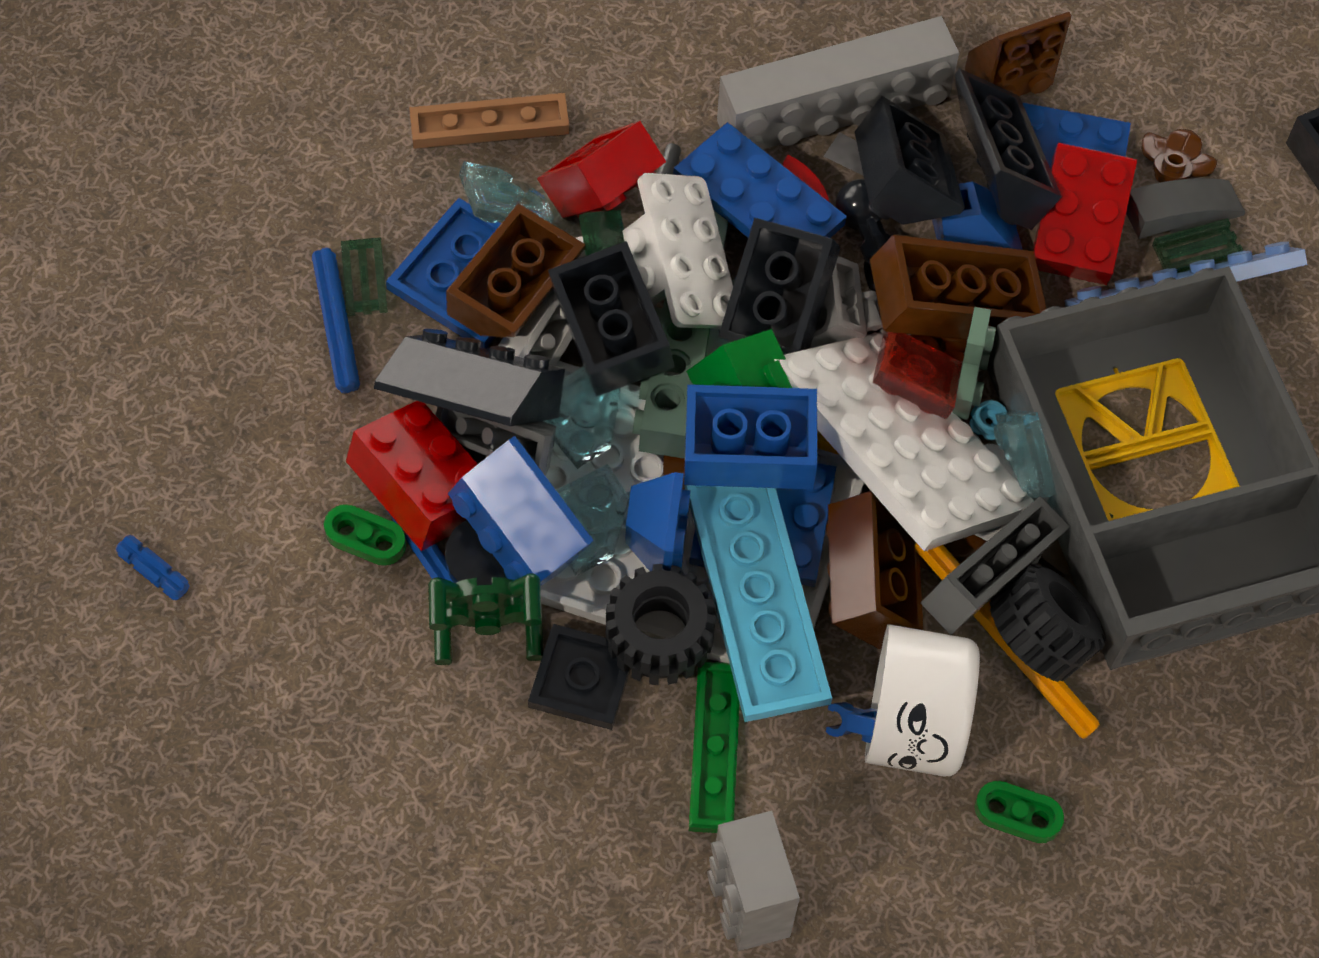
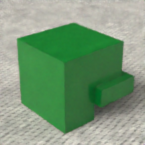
M772 329L723 344L686 371L692 385L792 388L779 361L786 358Z

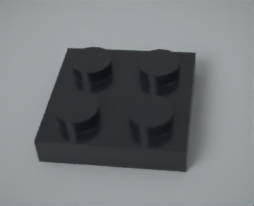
M553 624L528 699V708L612 730L631 669L629 668L623 672L617 666V657H611L605 637Z

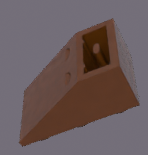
M1070 12L996 36L968 52L964 71L1019 96L1030 92L1037 94L1045 91L1054 82L1072 17Z

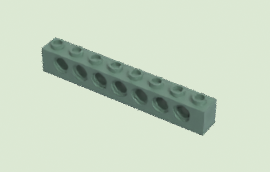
M714 211L724 249L729 222ZM665 298L663 308L655 307V311L670 344L675 367L641 380L639 399L646 401L644 410L636 409L632 434L640 435V452L685 459L687 384L692 385L686 371L706 357L711 328H680L675 326L671 319L667 299ZM666 372H676L679 375H669ZM661 407H669L672 410H664Z

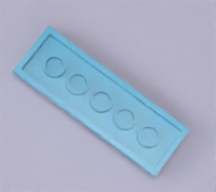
M685 485V490H691L689 506L744 722L831 705L832 695L776 489Z

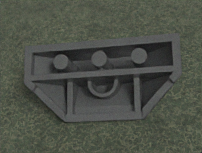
M437 406L436 417L477 464L506 441L516 436L546 476L550 468L557 426L544 421L507 426Z

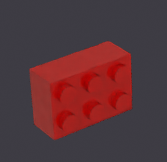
M637 121L596 136L543 173L537 180L562 218L577 215L580 219L589 213L594 215L603 209H606V211L611 210L627 199L624 194L625 192L634 187L639 189L637 180L644 173H656L655 170L666 163V160L642 122Z
M1063 143L1057 144L1050 169L1062 197L1038 223L1032 250L1034 251L1038 271L1103 285L1109 283L1115 267L1138 159Z
M414 401L353 432L346 463L421 551L449 537L453 530L466 520V518L461 517L457 513L448 493L466 473L478 464L425 403Z

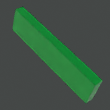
M705 662L701 668L698 667L688 831L717 833L719 824L734 821L740 702L730 663Z

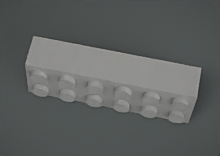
M942 16L720 76L717 122L720 128L728 122L764 150L777 145L790 146L802 138L816 134L820 136L829 135L838 128L852 124L859 126L881 96L906 111L924 104L936 105L950 97L959 51Z

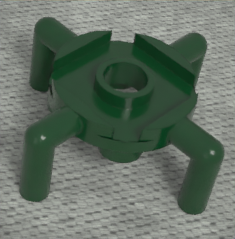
M528 573L515 580L491 577L492 585L478 586L477 578L466 579L456 583L439 577L431 579L428 584L429 628L434 630V663L436 665H450L452 663V627L457 625L475 627V633L479 635H495L501 631V626L515 622L525 625L526 659L528 661H541L543 656L540 578L534 573Z

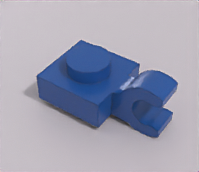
M848 702L828 705V710L840 714L842 723L841 725L826 727L827 734L839 737L857 733L862 735V741L871 743L877 715L876 709H858Z

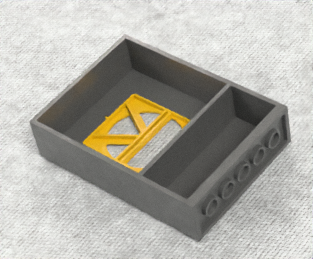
M1229 266L1216 270L1205 268L1192 276L1180 279L1173 277L1165 278L1155 285L1140 289L1129 287L1116 295L1101 299L1099 297H1089L1077 305L1065 308L1053 306L1045 309L1040 314L1025 318L1013 316L998 324L987 371L1000 403L1008 412L1010 427L1039 495L1070 526L1058 538V542L1069 566L1076 589L1091 605L1103 628L1106 641L1101 650L1110 670L1319 613V458ZM1120 389H1150L1151 395L1144 436H1141L1098 401L1105 395ZM1170 396L1182 404L1198 422L1162 432L1167 397ZM1088 417L1093 419L1117 438L1120 443L1084 452L1082 429L1085 419ZM1207 440L1210 451L1209 473L1200 491L1190 500L1157 509L1140 508L1120 500L1106 490L1091 471Z

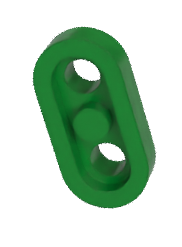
M347 504L334 507L325 517L324 530L326 538L337 549L382 566L396 563L405 553L406 541L404 532L393 521ZM350 526L354 528L353 532L348 535L339 533L342 527ZM384 541L392 544L388 550H380L377 546Z
M992 781L985 784L980 789L975 800V813L984 825L1031 842L1047 843L1053 840L1059 834L1064 823L1063 810L1053 798L1007 782ZM989 803H1001L1004 807V812H993L989 807ZM1032 817H1043L1046 820L1047 826L1043 828L1035 826L1032 822Z

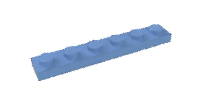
M1289 242L1273 243L1264 246L1265 252L1252 255V251H1240L1228 254V261L1215 264L1213 259L1193 262L1190 264L1191 270L1177 273L1176 268L1159 270L1152 273L1153 279L1139 282L1138 277L1121 279L1114 282L1115 288L1101 291L1100 286L1080 289L1077 291V297L1064 300L1065 306L1077 305L1089 297H1099L1101 299L1113 296L1129 287L1140 289L1152 286L1165 278L1173 277L1180 279L1192 276L1205 268L1216 270L1229 266L1236 282L1307 265L1305 249L1289 247Z

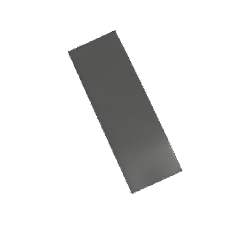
M1193 178L1155 183L1131 189L1126 214L1138 239L1165 231H1170L1171 235L1175 236L1244 216L1245 210L1229 180Z

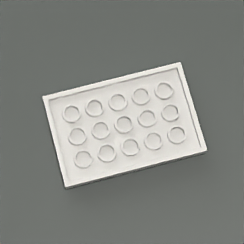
M881 332L869 334L863 338H852L785 354L786 359L779 360L792 388L817 389V430L923 551L1007 524L1034 502L1027 493L1026 488L1011 476L1001 465L998 457L989 451L973 434L971 427L953 413L946 400L936 393L924 379L920 378L919 370L909 364L895 348L894 343L888 337L881 334Z

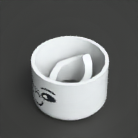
M887 625L871 708L877 710L871 743L866 742L865 763L944 777L952 776L959 771L969 741L979 679L980 654L979 648L973 640L954 635Z

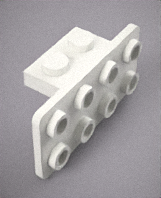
M644 173L638 178L637 182L645 214L622 232L624 241H627L653 306L666 298L672 322L677 327L721 329L733 290V284L707 183L699 176Z

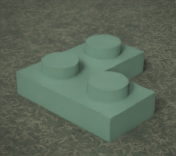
M974 307L953 413L964 420L969 418L971 405L979 407L982 398L984 382L977 381L978 370L987 371L996 327L988 326L991 313L989 309Z

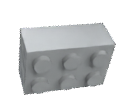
M768 811L719 824L716 841L711 842L713 856L709 857L711 870H708L707 874L713 896H722L724 912L720 913V918L726 939L734 938L738 951L789 938L800 897L773 812Z

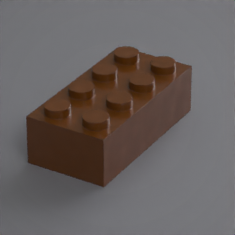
M892 235L870 259L883 331L967 340L974 307L991 310L988 326L996 327V329L998 324H1001L1010 317L1021 316L1025 318L1040 314L1046 309L1034 251Z

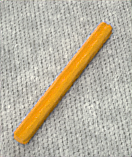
M915 543L917 553L941 580L960 565L944 545L923 551ZM989 601L973 616L1078 736L1083 739L1087 738L1099 727V721L1064 681L1060 680L1057 682L1040 675L1027 666L1010 649L994 623Z

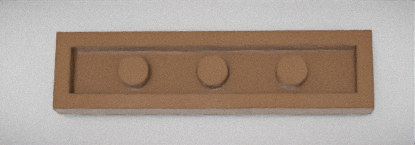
M565 93L409 107L414 149L569 134Z

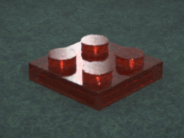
M885 332L882 337L872 383L880 386L888 394L898 395L916 404L926 413L936 414L947 420L955 408L963 362L905 333Z

